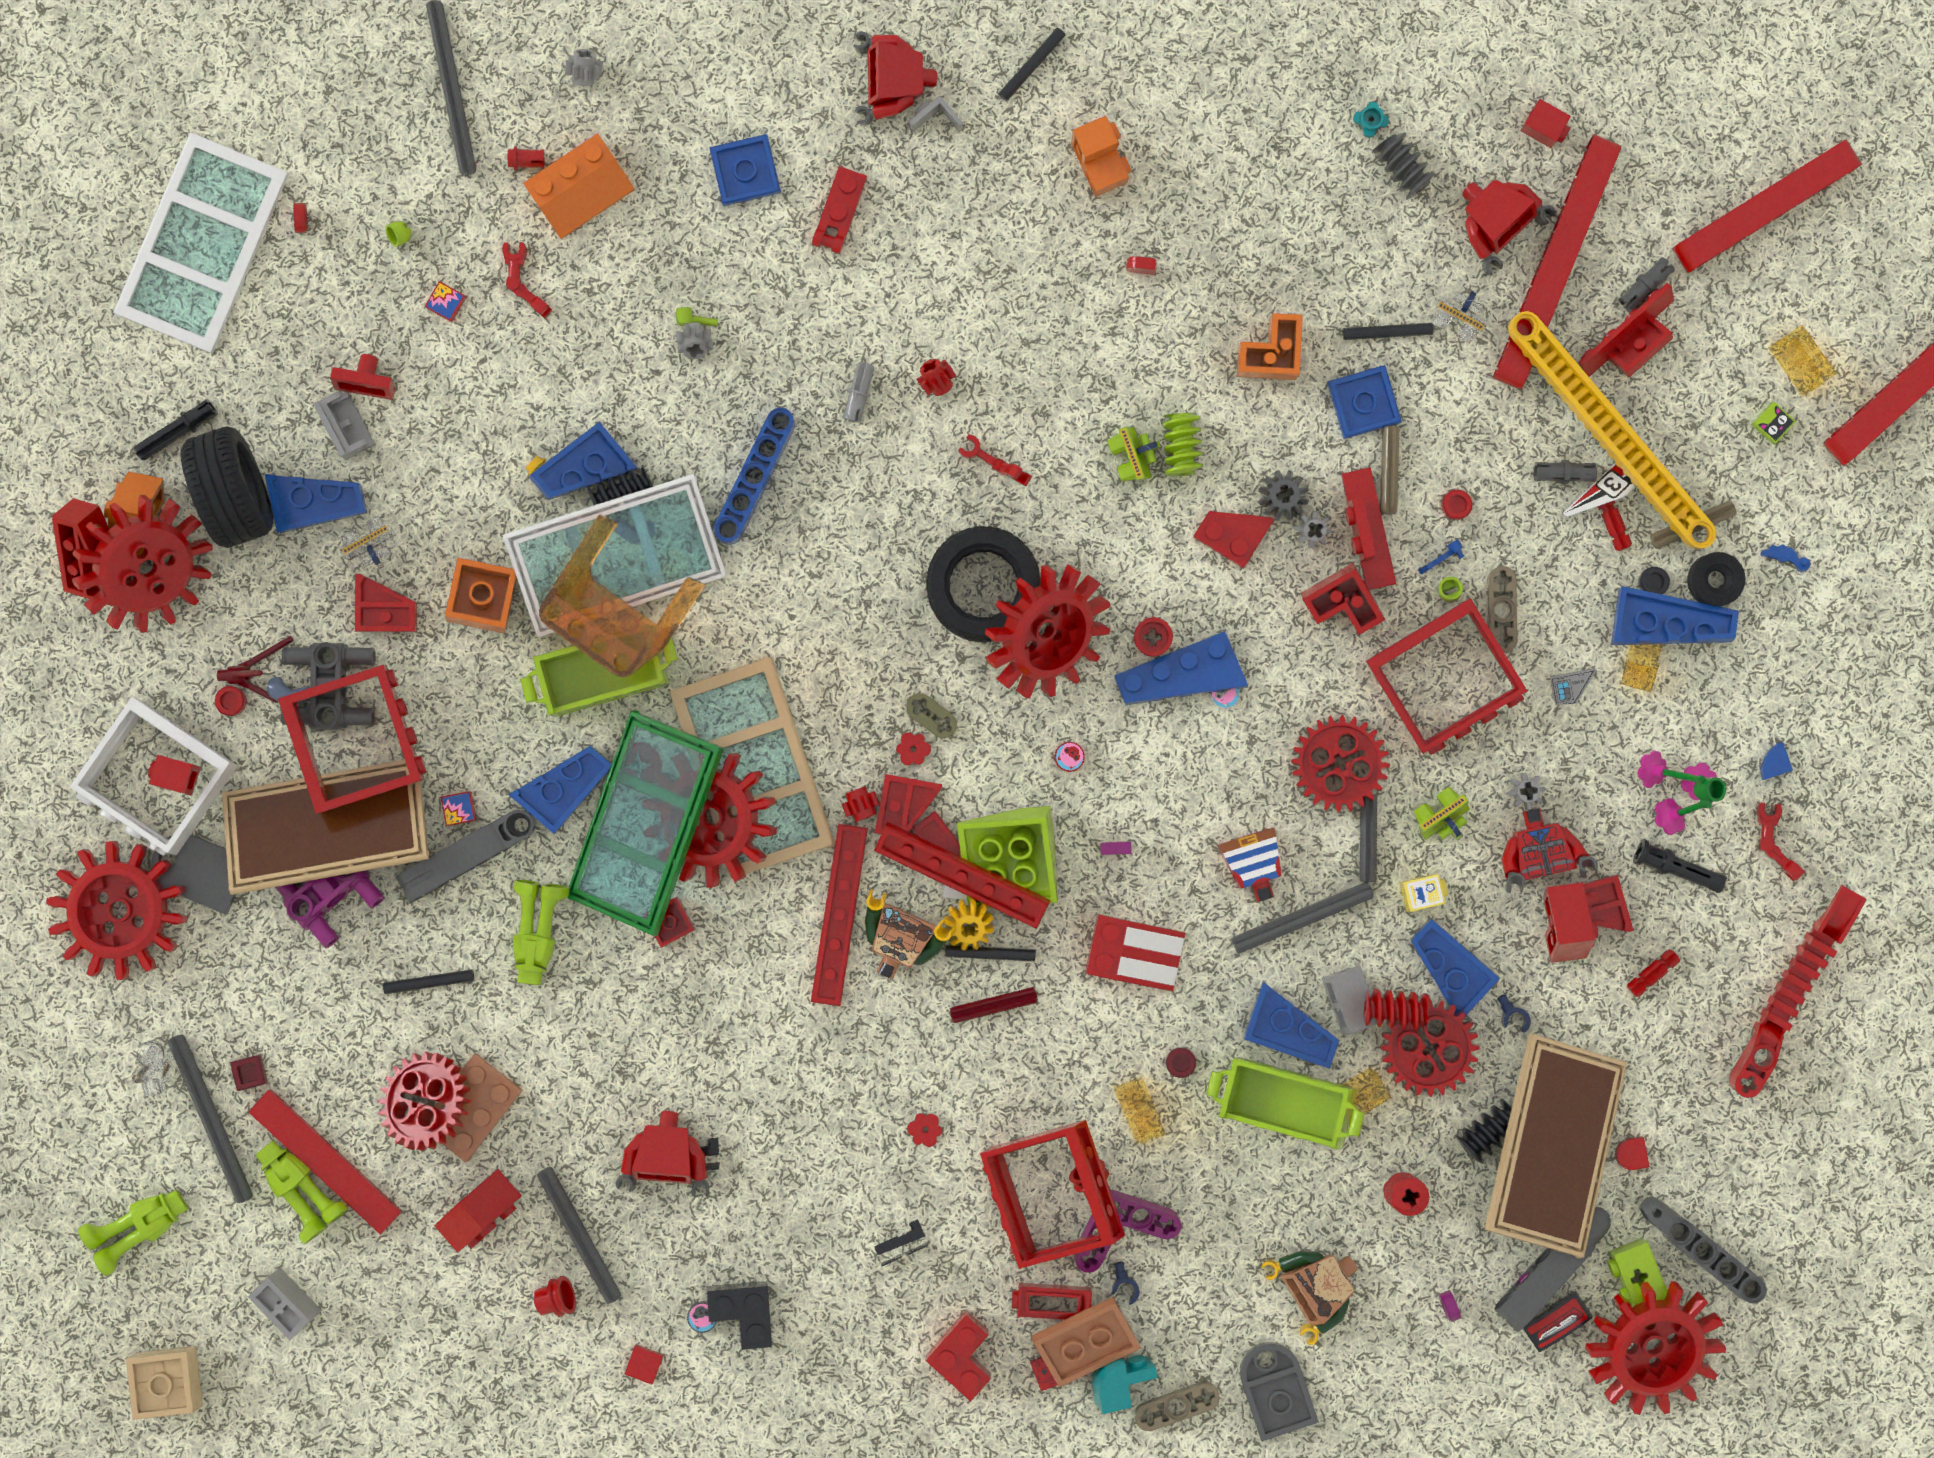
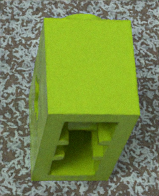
M1640 1238L1608 1251L1611 1260L1607 1261L1609 1270L1614 1278L1619 1277L1623 1287L1618 1289L1619 1294L1627 1299L1631 1307L1643 1302L1641 1294V1283L1648 1282L1654 1289L1656 1300L1665 1299L1667 1288L1646 1240ZM1634 1270L1642 1273L1638 1276L1639 1282L1631 1279L1635 1276Z

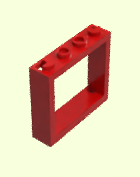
M1471 598L1366 660V663L1422 754L1428 751L1432 755L1446 747L1444 741L1452 736H1455L1456 740L1462 738L1472 731L1470 726L1481 720L1482 724H1485L1498 716L1497 709L1504 705L1512 708L1524 700L1522 694L1528 691ZM1468 614L1513 688L1427 740H1424L1380 667Z
M380 665L278 698L316 814L425 780L423 773L427 771L422 755L417 756L414 745L418 744L413 727H407L404 716L408 715V710L404 699H398L395 687L399 686L398 679L395 676L394 670H389L387 665ZM378 677L409 775L329 800L297 702Z
M1086 1120L998 1144L980 1153L984 1165L982 1169L987 1174L991 1185L992 1199L997 1203L1001 1215V1226L1007 1233L1011 1244L1010 1251L1011 1254H1014L1019 1269L1111 1245L1125 1236ZM1066 1137L1098 1234L1036 1250L1003 1154Z

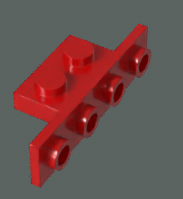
M1666 283L1661 289L1653 291L1639 309L1632 310L1620 326L1610 330L1604 336L1601 343L1583 354L1578 363L1588 377L1608 360L1627 377H1631L1673 339L1672 332L1656 319L1661 312L1674 302L1672 286Z
M1371 467L1342 473L1341 478L1348 508H1345L1346 520L1348 525H1352L1353 528L1352 547L1354 554L1359 555L1364 582L1369 590L1396 585Z

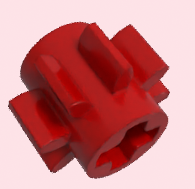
M931 359L920 367L922 376L916 378V380L927 395L933 393L935 396H942L953 387L951 379L955 378L956 374L946 360L940 362L938 359Z
M866 786L846 793L847 802L842 803L846 817L853 815L855 822L876 815L874 807L880 805L875 791L868 793Z

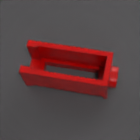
M1019 1283L1018 1290H1012L1011 1309H1017V1317L1019 1318L1031 1317L1065 1320L1091 1307L1092 1289L1091 1287ZM1029 1295L1078 1298L1077 1312L1029 1309Z

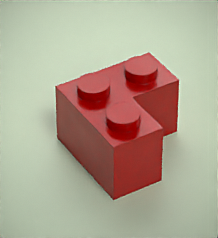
M1354 563L1301 592L1302 599L1317 625L1342 610L1346 612L1359 635L1385 621L1381 609Z
M1583 882L1547 887L1543 900L1549 924L1545 937L1551 963L1587 958L1591 948L1594 947L1596 938L1599 936L1597 923L1595 920L1591 921L1589 910L1592 909L1590 892H1585Z
M497 1169L458 1202L434 1226L457 1253L466 1245L472 1249L497 1226L494 1220L498 1217L505 1220L517 1209L513 1204L522 1195L502 1172Z
M965 1310L926 1354L925 1361L971 1402L991 1379V1372L972 1356L974 1351L989 1336V1332L983 1324Z

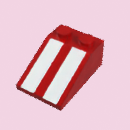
M1097 914L1085 973L1173 991L1185 932Z

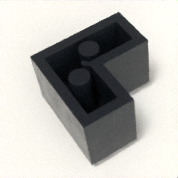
M767 1281L706 1286L709 1322L739 1319L742 1350L772 1347Z

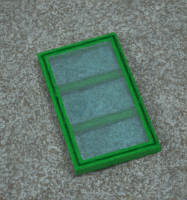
M631 710L569 884L570 892L567 898L647 934L658 936L724 748L643 715L637 710Z

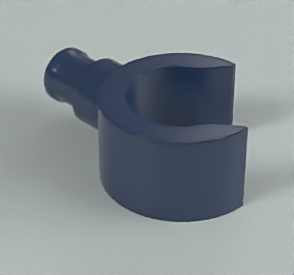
M1506 994L1499 996L1497 1000L1504 1012L1501 1018L1503 1028L1507 1027L1510 1015L1519 1012L1524 1018L1521 1032L1525 1033L1531 1024L1527 1011L1514 1007Z
M1123 1261L1114 1263L1116 1280L1112 1285V1294H1115L1122 1283H1130L1134 1287V1294L1129 1300V1305H1131L1139 1297L1138 1284L1133 1278L1128 1277Z

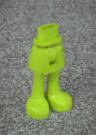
M514 880V891L521 900L519 933L513 934L515 969H518L517 982L541 985L542 973L547 971L546 967L551 959L556 940L551 937L554 908L559 900L569 896L570 887L559 884L541 885V907L537 931L533 932L534 908L540 883L529 880Z
M275 1140L271 1141L255 1155L263 1165L261 1170L264 1171L267 1182L276 1198L282 1196L300 1216L303 1229L299 1233V1239L304 1245L328 1228L327 1225L334 1223L348 1210L344 1202H334L326 1197L309 1177L311 1170L301 1160L289 1153L287 1148L282 1150ZM297 1187L318 1207L322 1219L309 1207L296 1189Z
M175 1189L167 1195L161 1193L158 1196L145 1198L131 1204L130 1212L107 1225L83 1224L78 1228V1234L83 1244L88 1249L94 1250L113 1236L135 1225L136 1229L116 1243L94 1253L93 1259L98 1270L104 1276H108L116 1270L117 1261L122 1254L145 1240L155 1241L174 1222L179 1220L178 1216L187 1211L188 1206L181 1193Z

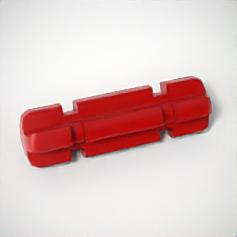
M1614 500L1600 505L1598 508L1599 510L1602 509L1603 514L1601 516L1608 533L1614 538L1612 542L1615 550L1621 551L1632 546L1629 534L1626 535L1624 532L1627 529L1618 508L1614 507V504H1616Z
M1666 950L1660 956V960L1656 959L1638 974V979L1634 978L1627 984L1628 990L1635 997H1640L1647 991L1646 987L1653 986L1669 972V968H1674L1680 962L1679 956L1673 950Z

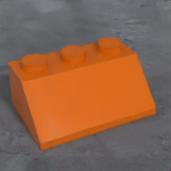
M598 133L523 183L560 239L635 190Z

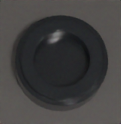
M1660 567L1645 569L1638 579L1640 590L1662 595L1668 590L1670 585L1668 573Z

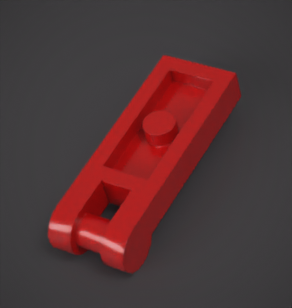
M838 167L811 245L819 248L825 246L831 248V252L841 254L867 180V175ZM828 227L838 230L836 237L826 234Z

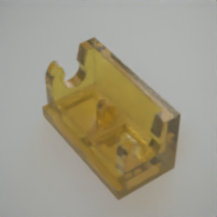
M1803 325L1768 347L1802 396L1813 391L1837 374Z
M1372 1067L1367 1068L1342 1084L1358 1089L1354 1106L1359 1111L1365 1112V1114L1392 1098Z
M1142 1076L1113 1087L1136 1143L1144 1144L1151 1138H1159L1166 1135Z

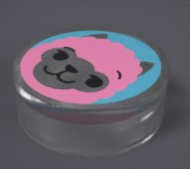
M1234 688L1211 692L1210 700L1216 708L1229 710L1239 702L1240 689Z

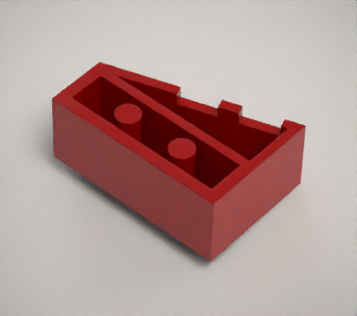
M73 498L51 516L62 586L65 592L90 599L100 591L98 586L79 590L73 584L72 579L93 572L92 564L79 561L73 556L74 549L96 550L100 540L93 537L86 528L89 522L100 525L106 532L109 530L100 506ZM127 577L125 582L130 583L132 581L131 577ZM109 602V603L107 604V605H110V606H114V604H113L112 602Z

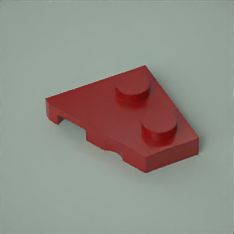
M1209 511L1193 538L1244 569L1275 519L1265 516Z
M355 574V632H417V602L362 574Z
M885 774L875 833L882 834L887 822L910 832L940 792L942 784Z
M1618 875L1583 884L1585 892H1590L1592 899V909L1589 910L1591 921L1595 920L1597 926L1626 932L1634 931Z

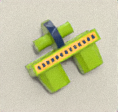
M1126 426L1118 429L1119 434L1109 439L1107 443L1113 455L1126 452L1130 462L1117 466L1121 481L1152 478L1148 464L1157 461L1153 451L1161 447L1159 441L1150 443L1147 433L1139 435L1138 438L1135 427L1128 428Z
M1447 787L1437 795V800L1443 806L1441 810L1434 813L1427 803L1414 810L1420 833L1425 840L1435 833H1438L1442 840L1450 834L1458 840L1462 837L1459 828L1467 824L1462 815L1468 812L1470 808L1468 806L1469 801L1464 794L1459 796L1452 788Z

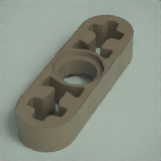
M1500 566L1493 569L1487 578L1488 627L1496 638L1501 635V627L1495 628L1494 622L1498 624L1511 622V627H1505V637H1510L1511 642L1505 644V648H1502L1504 653H1508L1516 647L1518 642L1516 574L1511 568ZM1500 572H1504V577L1510 580L1509 583L1504 584V593L1510 592V597L1500 596L1494 598V593H1500V584L1494 582V578L1498 577ZM1498 602H1505L1510 607V614L1505 619L1497 617L1494 612V607Z
M1202 1381L1142 1402L1135 1410L1136 1423L1144 1431H1153L1213 1410L1218 1405L1220 1399L1219 1392L1211 1382ZM1205 1388L1208 1393H1214L1210 1397V1403L1205 1404L1203 1400L1195 1401L1194 1404L1197 1408L1191 1410V1404L1186 1394L1191 1393L1194 1399L1201 1396L1200 1390ZM1174 1398H1181L1186 1404L1185 1410L1180 1414H1173L1168 1409L1169 1402ZM1163 1403L1167 1419L1162 1420V1414H1158L1153 1417V1423L1148 1424L1146 1420H1140V1417L1144 1416L1143 1410L1149 1409L1151 1413L1160 1411L1157 1404Z

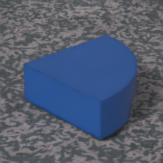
M1783 742L1773 745L1766 753L1760 768L1762 780L1793 770Z

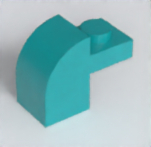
M1135 1355L1129 1357L1127 1361L1120 1358L1095 1370L1092 1377V1388L1095 1404L1101 1413L1107 1414L1132 1408L1129 1385L1156 1379V1366L1148 1356Z

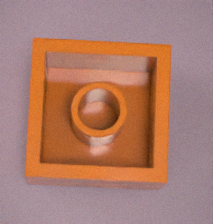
M457 557L445 612L446 622L506 634L517 582L514 569Z

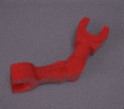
M504 242L502 252L505 263L509 266L506 286L517 297L528 302L529 306L545 319L552 309L521 283L520 266H524L528 253L526 245L523 242H519V252L513 255L510 254V244Z
M968 434L966 439L971 441L975 447L969 452L960 447L958 452L962 457L973 458L977 456L991 465L992 469L999 474L1006 475L1025 487L1028 485L1033 476L1022 471V468L1016 464H1008L1002 459H996L980 449L979 439L974 435Z
M1759 803L1756 809L1759 825H1762L1759 849L1782 867L1781 870L1792 881L1798 880L1805 871L1797 863L1789 860L1781 852L1780 848L1774 844V827L1778 825L1782 815L1781 804H1775L1774 813L1769 816L1765 813V803Z

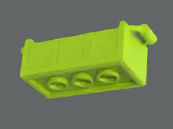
M647 624L534 656L532 658L535 669L525 678L520 679L526 703L546 704L548 715L557 717L670 685L666 668L672 662L677 661L678 657L672 637L656 636L654 627ZM659 640H660V642H661L662 649H663V652H664V656H665V659H666V663H665V664H664V661H663V658H662V654H661V650H660V647H659V643H658ZM535 675L538 676L543 694L541 699L537 698L532 676Z
M1233 1058L1230 1070L1212 1071L1206 1095L1211 1096L1221 1105L1220 1118L1236 1120L1258 1128L1326 1145L1336 1150L1344 1147L1346 1137L1352 1135L1359 1137L1365 1112L1359 1111L1354 1106L1358 1091L1356 1088L1245 1058ZM1223 1074L1228 1075L1223 1099L1218 1098Z

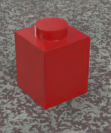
M1539 99L1520 131L1552 148L1557 141L1562 143L1571 129L1566 124L1571 116Z
M157 755L156 761H152L148 770L149 784L192 796L201 767Z

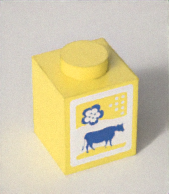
M1431 874L1399 882L1407 912L1446 904L1444 897L1448 896V889L1444 878L1440 879L1439 874Z

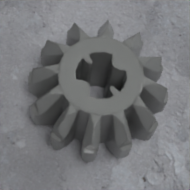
M1279 470L1275 471V481L1267 476L1264 482L1268 487L1263 486L1258 490L1259 493L1267 495V497L1259 499V505L1269 503L1270 506L1264 513L1269 515L1273 509L1276 510L1274 516L1276 521L1281 519L1283 512L1287 521L1293 519L1292 510L1296 514L1301 515L1303 509L1298 504L1307 505L1309 499L1300 496L1307 493L1309 488L1307 486L1299 488L1297 485L1302 482L1303 478L1299 476L1293 482L1291 480L1293 472L1290 470L1287 471L1285 479H1283L1282 473ZM1281 488L1285 489V493L1289 491L1291 494L1287 499V503H1283V499L1279 501L1276 497Z

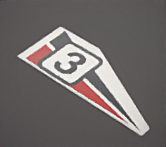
M1615 463L1563 514L1568 517L1623 498L1635 485L1623 473V469Z

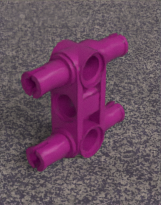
M369 870L355 872L350 876L344 874L307 881L300 888L295 883L275 887L284 898L283 903L288 916L296 920L303 929L310 930L324 948L331 947L340 938L324 919L325 914L351 891L356 890L371 909L378 906L385 899L383 894L369 879L371 876ZM307 901L309 910L306 915L301 916L299 908L303 902Z

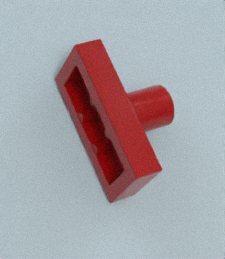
M362 354L357 371L332 367L330 380L334 390L393 400L395 394V386L391 377L375 375L378 358L373 355Z

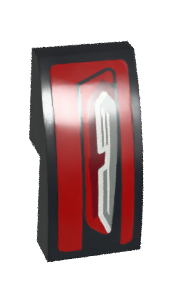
M1575 1291L1550 1305L1547 1311L1534 1317L1523 1330L1540 1353L1592 1319L1593 1315Z

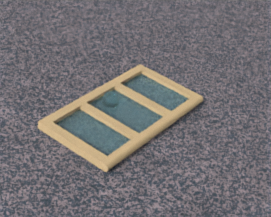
M765 657L763 660L669 691L682 731L724 748L717 769L722 770L728 754L738 753L741 757L734 773L735 776L743 780L747 774L760 770L763 774L761 780L750 788L754 799L775 797V805L768 809L757 811L758 823L776 827L777 834L768 837L755 834L752 844L762 850L767 858L764 862L757 864L743 853L738 857V860L745 874L825 847L830 848L835 844L772 657ZM689 748L695 769L698 771L701 768L700 752ZM709 790L707 798L711 801L713 799V793ZM732 806L731 813L737 816V809L735 806ZM710 808L709 811L713 823L716 825L719 821V814L715 809ZM719 831L717 833L719 840L723 842L724 834Z

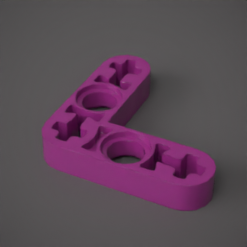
M1110 1190L1114 1203L1116 1201L1120 1207H1116L1122 1226L1162 1239H1172L1180 1233L1181 1221L1174 1210L1119 1191ZM1136 1210H1147L1148 1214L1143 1220L1136 1221L1132 1219V1215ZM1092 1214L1080 1238L1092 1235L1094 1229L1097 1228ZM1171 1219L1172 1225L1167 1224L1163 1228L1160 1222L1167 1223ZM1111 1245L1092 1249L1094 1258H1088L1086 1261L1083 1260V1256H1089L1091 1250L1073 1254L1079 1270L1086 1273L1098 1270Z

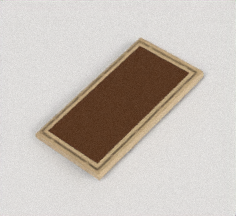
M405 760L322 774L321 777L328 798L332 800L409 775ZM304 778L222 793L228 890L231 895L429 859L430 852L428 851L421 781L319 814L315 813Z
M1528 1035L1484 1230L1573 1255L1578 1259L1584 1258L1626 1070V1062L1539 1035Z

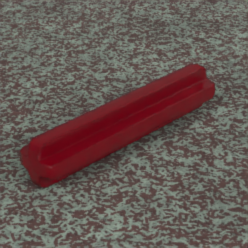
M1031 987L951 1007L950 1015L953 1023H959L1035 1004L1038 1002L1035 988Z

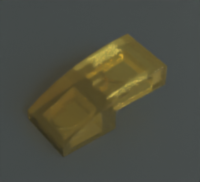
M1663 644L1630 645L1621 684L1651 692L1660 665L1658 660Z

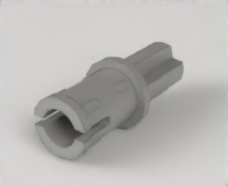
M865 362L857 363L851 389H847L849 396L844 415L842 416L843 419L861 423L867 397L870 398L868 390L874 371L873 365Z

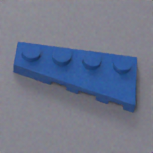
M1621 586L1618 590L1611 645L1732 642L1736 638L1739 611Z
M1225 631L1114 675L1125 705L1164 700V698L1178 696L1187 697L1192 696V694L1221 692L1234 688H1248L1247 681Z

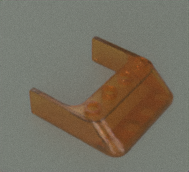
M598 515L539 608V616L547 627L608 671L619 677H628L652 660L666 647L705 587V584L699 580L687 577L658 623H654L593 578L591 573L593 561L617 526V522L613 519Z

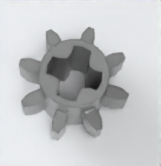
M588 49L575 50L574 56L569 55L568 60H566L565 74L572 75V82L578 86H591L594 84V80L598 81L600 75H602L603 61L596 60V53Z
M699 322L684 324L683 332H676L678 353L684 352L685 356L689 359L705 358L706 350H713L711 329H705Z
M1312 511L1311 518L1300 515L1299 517L1302 521L1300 526L1293 527L1301 535L1297 542L1302 543L1308 540V547L1311 549L1314 548L1317 541L1326 545L1327 543L1324 539L1326 533H1333L1325 525L1329 518L1317 519V511ZM1309 524L1318 525L1316 528L1317 536L1307 534L1310 531Z
M1521 773V781L1510 780V783L1514 785L1513 791H1509L1506 794L1509 796L1513 795L1516 799L1513 803L1514 807L1524 803L1526 810H1531V802L1543 803L1539 796L1540 792L1545 791L1546 788L1539 787L1537 784L1539 776L1528 780L1527 773ZM1525 783L1528 788L1533 790V793L1528 795V800L1526 795H1521L1520 789L1525 788Z

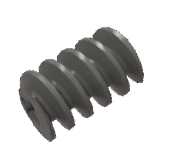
M1404 132L1390 136L1375 147L1372 153L1382 151L1378 157L1379 163L1389 161L1385 171L1392 172L1396 170L1392 181L1398 182L1403 180L1399 190L1400 192L1410 190L1406 196V200H1409L1431 183L1430 180L1435 173L1431 171L1424 174L1423 170L1428 163L1425 161L1417 164L1416 161L1421 153H1409L1414 143H1402L1407 135Z

